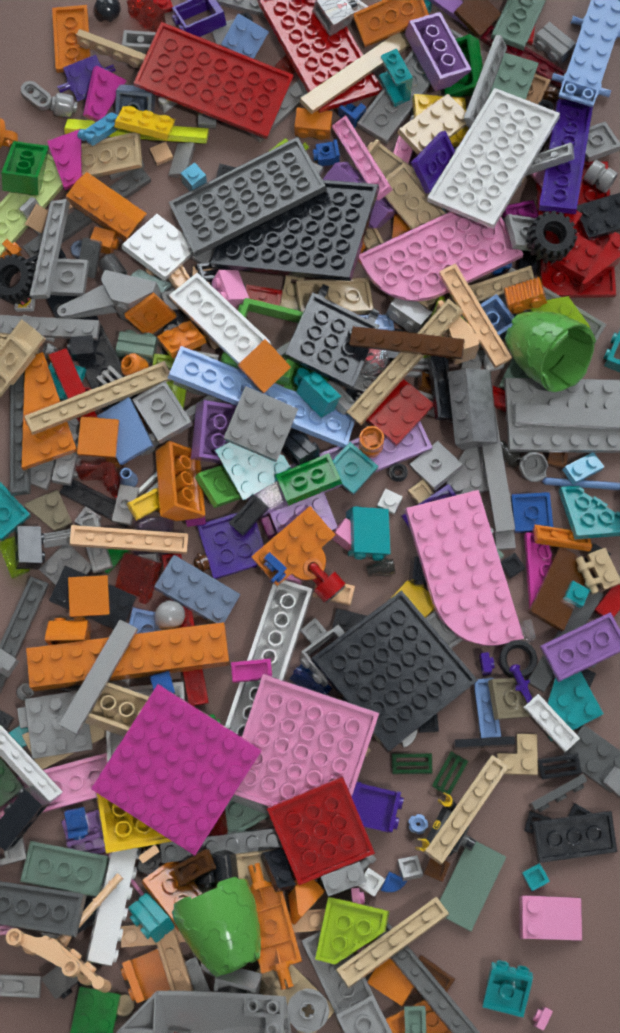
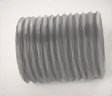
M114 253L105 255L99 261V266L103 273L104 270L127 275L126 269Z

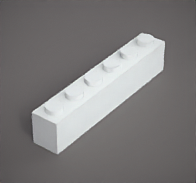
M142 847L112 852L109 855L102 890L117 873L124 879L101 903V906L97 908L85 959L86 962L112 966V963L117 961L119 950H116L117 941H121L123 929H120L122 920L125 921L128 908H125L126 900L131 898L133 888L130 887L131 879H135L137 867H134L135 860L139 859Z

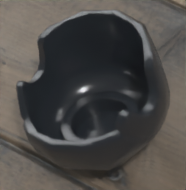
M96 0L93 8L94 16L100 22L103 20L112 22L119 17L121 12L120 2L118 0Z

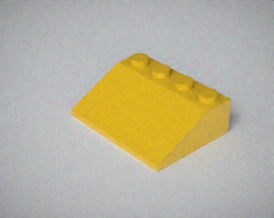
M96 793L106 854L173 842Z

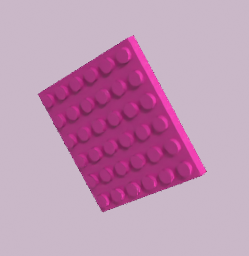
M157 684L91 789L191 854L196 855L262 750L160 684Z

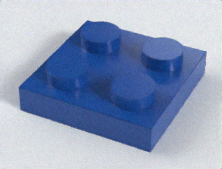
M550 492L511 495L515 524L514 533L533 532L534 525L553 527Z

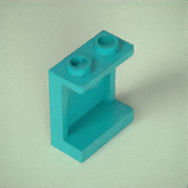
M396 48L381 55V60L388 71L380 74L378 78L394 107L410 101L413 81L410 71Z
M351 507L347 510L346 518L351 521V550L348 552V556H352L356 560L369 557L374 561L384 560V557L390 555L389 509Z

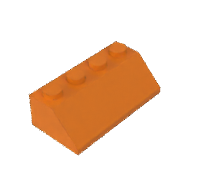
M88 172L75 182L66 195L70 205L105 229L115 231L117 237L124 242L134 234L147 215L146 212Z
M168 441L156 451L160 516L174 521L205 517L203 490L195 479V476L201 472V463L199 460L191 459V448L172 441Z

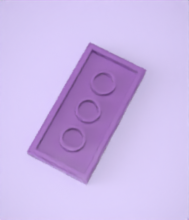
M610 612L541 645L540 648L557 681L560 682L620 653V629Z

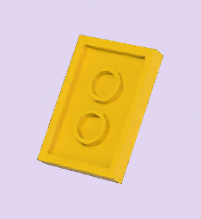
M123 106L115 120L114 127L168 140L174 128L175 119L168 115H157L148 110L141 111L132 106Z

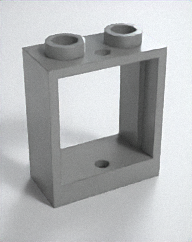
M339 625L305 648L300 654V662L305 669L309 668L314 681L323 687L327 686L329 681L315 666L309 656L332 639L336 640L345 633Z

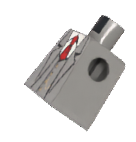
M316 0L313 7L314 14L329 36L350 25L354 11L358 10L355 0L350 2L346 0Z

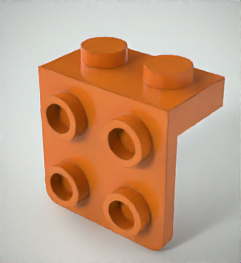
M158 949L122 963L123 968L120 970L124 980L129 981L131 988L128 989L132 1001L136 1000V1003H140L149 999L156 991L170 990Z

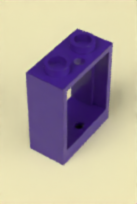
M188 0L172 7L174 14L172 15V20L174 24L178 25L179 29L198 37L227 25L224 11L216 0ZM206 10H209L212 14L190 25H186L184 20Z

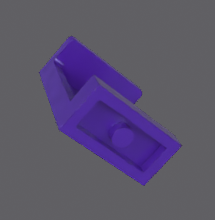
M356 782L352 798L364 827L392 833L393 829L397 830L399 818L396 817L397 809L401 810L404 800L403 797H400L401 792Z

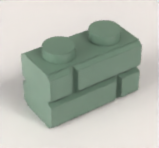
M133 330L120 331L116 354L118 357L124 358L131 353H135L147 360V362L153 363L154 353L156 354L158 347L157 337L151 333L136 334Z

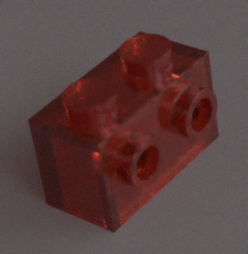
M151 0L127 1L130 16L135 18L150 32H157L160 23H166L164 11Z

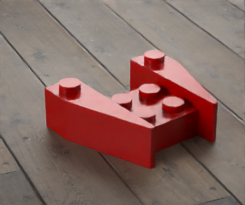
M576 211V214L563 213V216L565 218L568 216L570 223L573 222L575 224L573 229H576L582 213ZM614 232L604 249L576 234L577 241L568 255L559 262L550 263L548 261L544 273L547 274L551 266L582 283L579 289V293H582L620 262V234ZM553 233L551 243L559 244L557 235Z

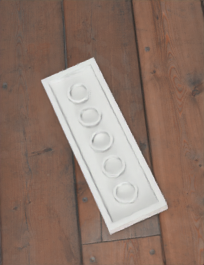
M198 273L169 295L170 299L237 364L264 339L271 344L257 328Z

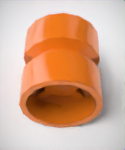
M368 426L360 433L359 450L369 458L379 456L383 450L384 434L378 427Z

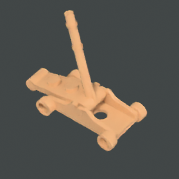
M117 873L111 881H108L109 883L92 899L93 901L82 913L79 928L101 906V903L117 888V885L124 879L121 875ZM16 928L7 932L6 941L9 945L14 947L21 945L25 953L29 955L37 954L62 968L64 975L71 978L77 976L79 982L83 985L88 986L92 984L93 988L102 993L110 991L111 983L95 973L97 969L88 961L84 963L81 960L82 955L77 950L67 947L72 937L62 935L57 939L46 935L43 937H33L24 934Z

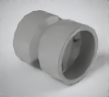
M595 160L586 172L583 180L591 185L596 184V188L605 194L616 180L618 173L611 168L606 169L605 164Z

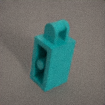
M299 368L293 379L299 386L296 393L321 418L333 412L341 395L320 374L316 372L310 374L306 369Z

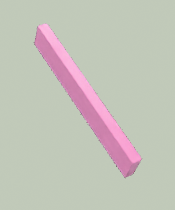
M345 115L333 124V130L366 183L379 185L380 189L377 200L379 201L393 191L348 117Z

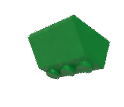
M468 34L455 40L471 67V71L451 87L445 88V95L449 94L451 97L472 96L483 69L479 39Z

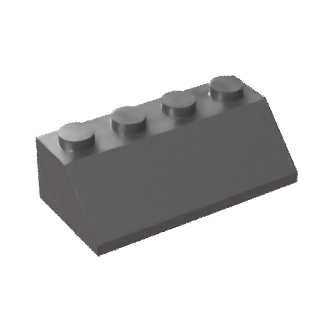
M465 368L448 372L455 445L461 450L498 444L491 371Z

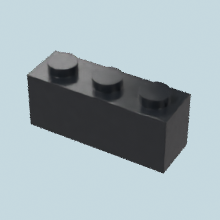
M34 786L22 788L15 797L17 799L14 803H10L3 810L5 814L0 819V847L4 851L15 847L50 804V801Z

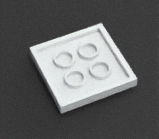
M158 214L122 244V249L163 281L169 278L193 254L185 235Z

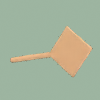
M36 204L25 225L43 233L48 210Z

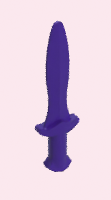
M512 665L509 671L513 673L517 682L515 690L521 691L528 704L533 699L528 689L530 680H524L520 671V665Z

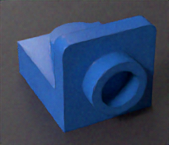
M269 552L263 559L265 561L264 566L271 572L274 570L277 572L269 582L271 584L275 581L279 583L286 576L284 571L287 568Z
M85 807L65 811L68 839L81 840L86 838L85 835L89 834V825Z

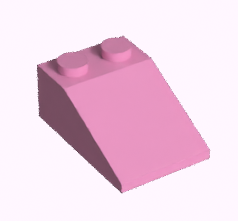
M519 897L520 939L582 941L581 898Z

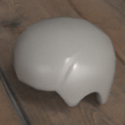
M528 452L521 458L519 470L525 479L531 482H539L547 476L548 463L544 455L538 452Z
M165 601L156 609L154 615L155 624L160 630L176 629L183 624L186 617L185 610L177 601Z

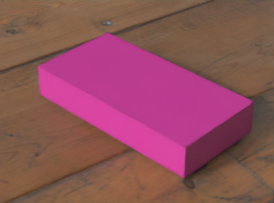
M271 658L231 662L233 683L261 681L263 674L272 677Z

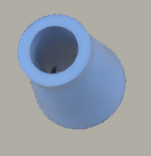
M123 468L120 472L119 483L135 487L138 483V477L129 468Z

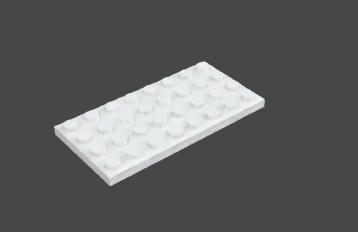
M494 88L428 195L427 202L494 229L560 118V113Z

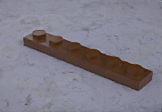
M353 326L350 346L462 359L465 339Z

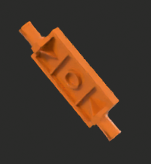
M255 863L256 873L253 865H249L247 868L252 881L250 889L255 898L260 924L261 951L258 962L262 974L273 970L277 972L280 989L285 990L287 989L285 980L288 988L294 987L289 972L290 965L300 963L302 959L283 891L275 892L272 883L264 881L260 863Z

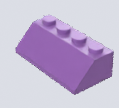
M441 12L409 21L405 36L435 91L451 87L471 71V67Z
M348 162L335 163L323 178V180L366 183L362 175ZM384 197L379 201L376 199L368 225L371 228H381L397 213Z

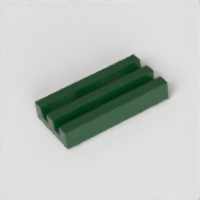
M451 751L431 787L441 793L450 795L469 761ZM452 758L456 759L441 787L437 784ZM459 762H461L462 765L458 773L456 774L453 782L451 783L448 791L445 790L444 788L448 783L451 775L453 774L456 766Z
M432 753L392 754V775L433 774ZM428 758V762H396V759ZM428 766V769L397 770V767Z

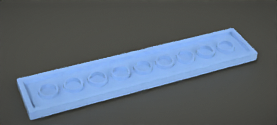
M183 346L180 347L168 376L171 380L236 406L245 386L261 392L242 370ZM275 383L263 393L298 408L291 428L341 448L347 446L355 420L349 414L343 415L335 408L333 412L321 418L295 391Z

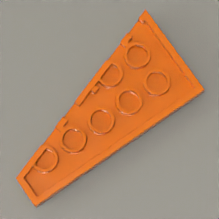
M43 352L36 354V357L25 369L22 440L23 470L77 452L68 422L32 435L24 416L61 402Z

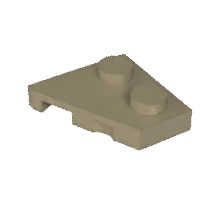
M58 489L24 503L26 509L47 524L54 532L73 525Z

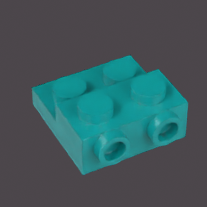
M498 960L497 963L492 962L482 1007L523 1018L533 982V973L530 972L528 967L522 965L514 968L502 960Z

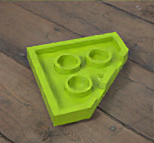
M328 897L315 960L338 964L385 933L389 911Z

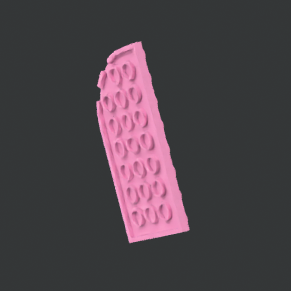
M449 212L359 254L358 260L369 279L384 293L405 301H427L449 292L439 276V271L456 263L466 282L469 283L522 258L523 252L512 248L507 226L502 217H500L494 229L454 212Z
M479 490L406 508L405 513L430 597L442 623L446 624L457 637L480 646H498L524 639Z

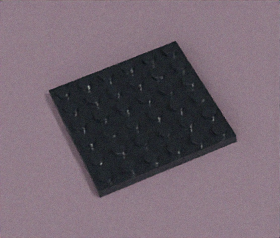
M402 590L311 659L345 702L379 713L372 735L387 753L478 681Z

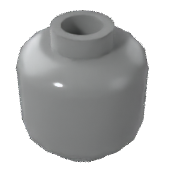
M57 93L55 97L52 96L51 111H53L55 116L70 118L72 113H76L77 102H74L72 95Z

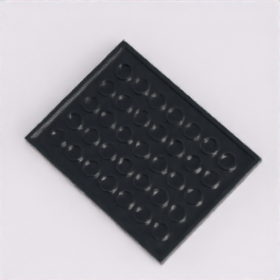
M323 180L327 191L216 246L211 265L213 268L351 281L379 193V185Z

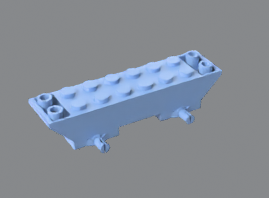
M591 0L583 19L573 16L571 23L581 26V31L567 72L564 76L553 73L551 80L561 83L558 97L590 107L594 106L598 95L609 98L611 90L601 88V82L614 42L618 37L620 38V0Z

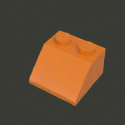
M82 617L74 618L72 621H66V618H54V621L48 622L45 641L48 645L90 640L91 624L86 618Z

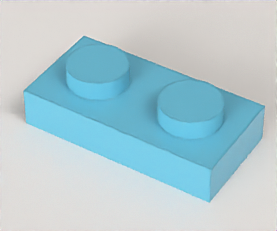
M590 453L565 466L562 470L574 485L600 472L604 466L595 453Z

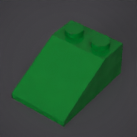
M13 141L1 172L2 191L39 195L43 183L49 146Z

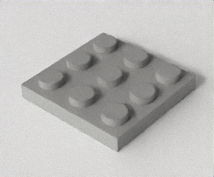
M245 386L223 440L277 462L298 408Z
M78 691L25 699L32 759L93 750L89 724L84 723L78 735L59 725Z

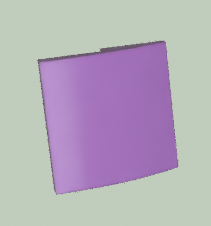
M98 809L86 813L89 834L85 835L86 838L81 840L68 839L66 819L61 821L69 849L94 854L106 852Z

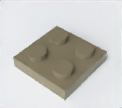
M515 678L491 679L488 681L494 720L531 717L523 708L527 705L525 697L521 691L515 690L517 685Z

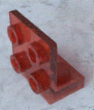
M102 462L100 465L83 463L81 466H76V471L81 481L104 480L107 492L110 491L112 497L118 496L120 483L119 473L115 464Z
M125 552L115 587L139 596V602L147 604L152 600L155 590L153 588L156 585L162 563Z

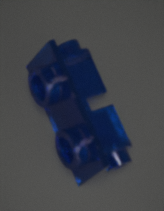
M302 664L294 670V674L289 678L298 686L325 695L332 689L330 685L323 687L321 684H317L312 677V672L309 669H305Z

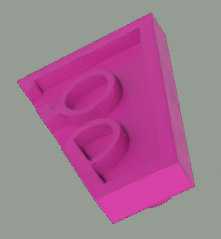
M99 66L93 67L83 116L95 122L105 117L116 99V89L121 84L124 85L127 80Z
M79 130L47 141L65 190L72 188L75 182L82 177V140L77 137Z

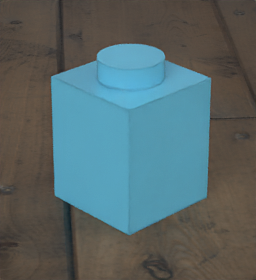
M193 163L181 172L182 183L189 191L207 183L206 174L196 163Z

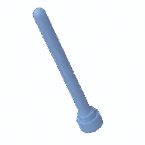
M547 477L542 481L544 485L580 486L581 488L620 490V483L582 480L573 485L569 479Z

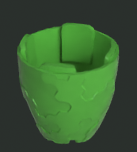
M523 312L513 318L511 328L507 329L505 342L513 359L529 378H532L548 391L559 392L575 386L585 376L596 342L592 330L587 325L566 315L554 312Z
M232 877L220 881L215 889L193 899L185 897L174 904V910H172L173 919L182 937L195 956L216 977L229 974L246 966L248 962L253 963L260 959V924L255 898L247 879Z

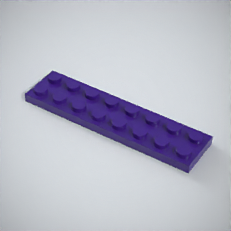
M558 99L556 112L560 113V118L552 130L549 150L572 143L574 147V160L545 170L539 210L576 214L593 107L571 100Z

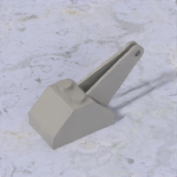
M104 270L101 278L103 285L59 306L57 313L60 318L64 319L118 313L121 319L129 321L125 318L124 313L154 292L162 301L163 298L157 282Z

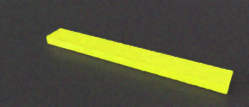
M67 119L64 127L65 134L79 129H87L95 121ZM174 126L168 140L140 134V139L207 143L209 128ZM118 129L108 137H115L133 132Z

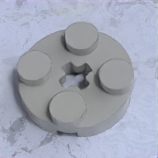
M308 988L296 992L289 1000L287 1006L291 1024L295 1029L304 1033L319 1030L325 1025L329 1016V1006L326 998L314 989ZM307 1004L312 1005L311 1009L314 1010V1014H309V1017H306L305 1012L302 1011V1008L307 1007Z

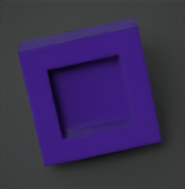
M489 652L481 653L479 660L482 676L490 675L492 669L495 668L493 657L489 656Z

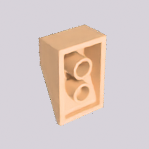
M442 300L438 301L436 312L445 302ZM459 317L443 334V337L465 339L462 359L452 358L454 365L475 359L477 351H479V344L481 343L478 333H474L473 327Z

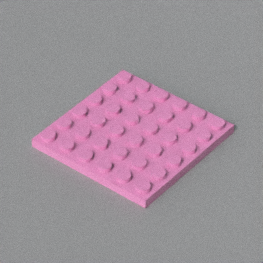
M263 674L242 738L262 751L234 795L270 807L343 776L352 796L379 713Z

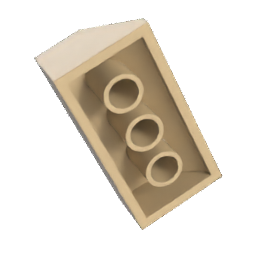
M108 682L85 723L124 737L149 696Z

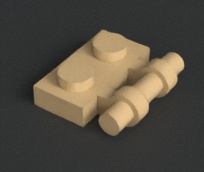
M606 548L588 554L586 556L589 561L588 563H585L583 556L576 559L577 569L579 573H582L586 581L585 586L587 589L589 588L592 595L599 592L596 586L598 584L602 591L620 585V577ZM589 569L593 570L596 578L592 577Z

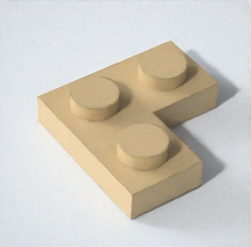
M517 734L516 754L497 753V759L508 766L504 775H538L537 734Z

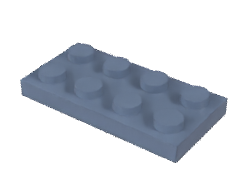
M173 555L153 588L173 601L179 602L182 606L212 624L225 622L241 595Z

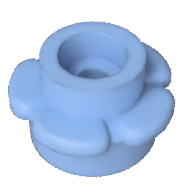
M421 814L410 817V831L423 834L425 829L428 828V821Z

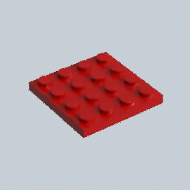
M343 776L267 807L298 885L375 854Z

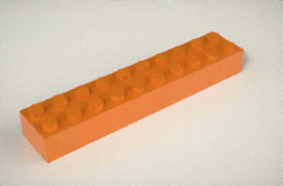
M224 622L135 634L109 681L153 676L167 671L177 673L230 666ZM109 637L26 648L29 687L33 691L82 685Z

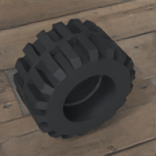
M552 211L550 214L549 212H544L543 215H539L527 231V249L532 250L530 254L532 256L535 254L538 261L543 259V263L561 261L568 255L577 241V236H575L577 229H573L575 224L573 222L570 223V218L568 216L565 218L561 212L559 214H556V211ZM543 231L555 233L559 239V244L548 242L543 235Z
M12 254V256L6 255L5 259L1 257L0 298L14 305L15 303L21 304V301L24 303L29 302L28 298H31L30 291L36 269L35 265L16 254ZM21 272L19 283L11 288L10 281L16 273Z

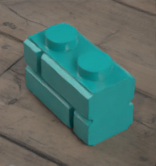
M148 893L142 895L138 901L129 906V911L132 914L129 918L136 927L141 925L140 931L147 940L151 937L155 943L159 942L165 937V934H168L175 927L169 916Z

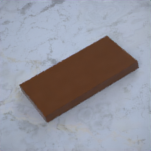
M558 547L528 613L562 632L575 605L563 599L568 586L572 581L584 586L586 581L582 573H579L577 569L576 559L579 556L563 547Z

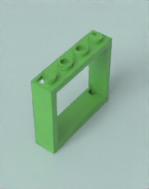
M245 298L243 304H240L238 311L245 318L248 311L296 323H299L303 314L302 311ZM224 351L221 362L240 369L237 366L238 364ZM287 359L286 362L291 368L275 383L290 386L297 363Z

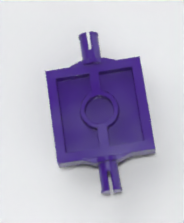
M93 55L63 67L67 83L57 86L59 92L62 93L70 89L77 102L87 99L93 67L99 66L103 68L97 56ZM113 64L103 68L111 73L116 71Z

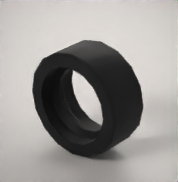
M511 641L504 646L499 655L500 668L505 675L515 678L513 673L509 671L510 667L506 661L507 654L512 649H523L530 659L527 668L521 671L522 676L527 677L537 665L536 651L526 641Z

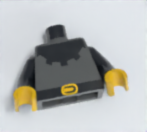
M443 793L446 796L444 802L438 799V803L443 805L427 839L418 838V840L422 841V847H415L416 850L425 851L457 806L449 794ZM470 826L466 828L448 856H451L453 853L457 854L460 846L472 851L477 840L466 835Z

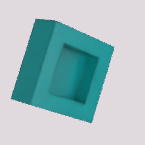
M572 581L563 599L581 608L590 590Z
M540 863L522 872L531 891L550 882Z

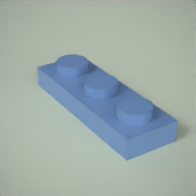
M493 678L477 679L478 681L474 684L480 738L501 737L499 720H494L488 681Z

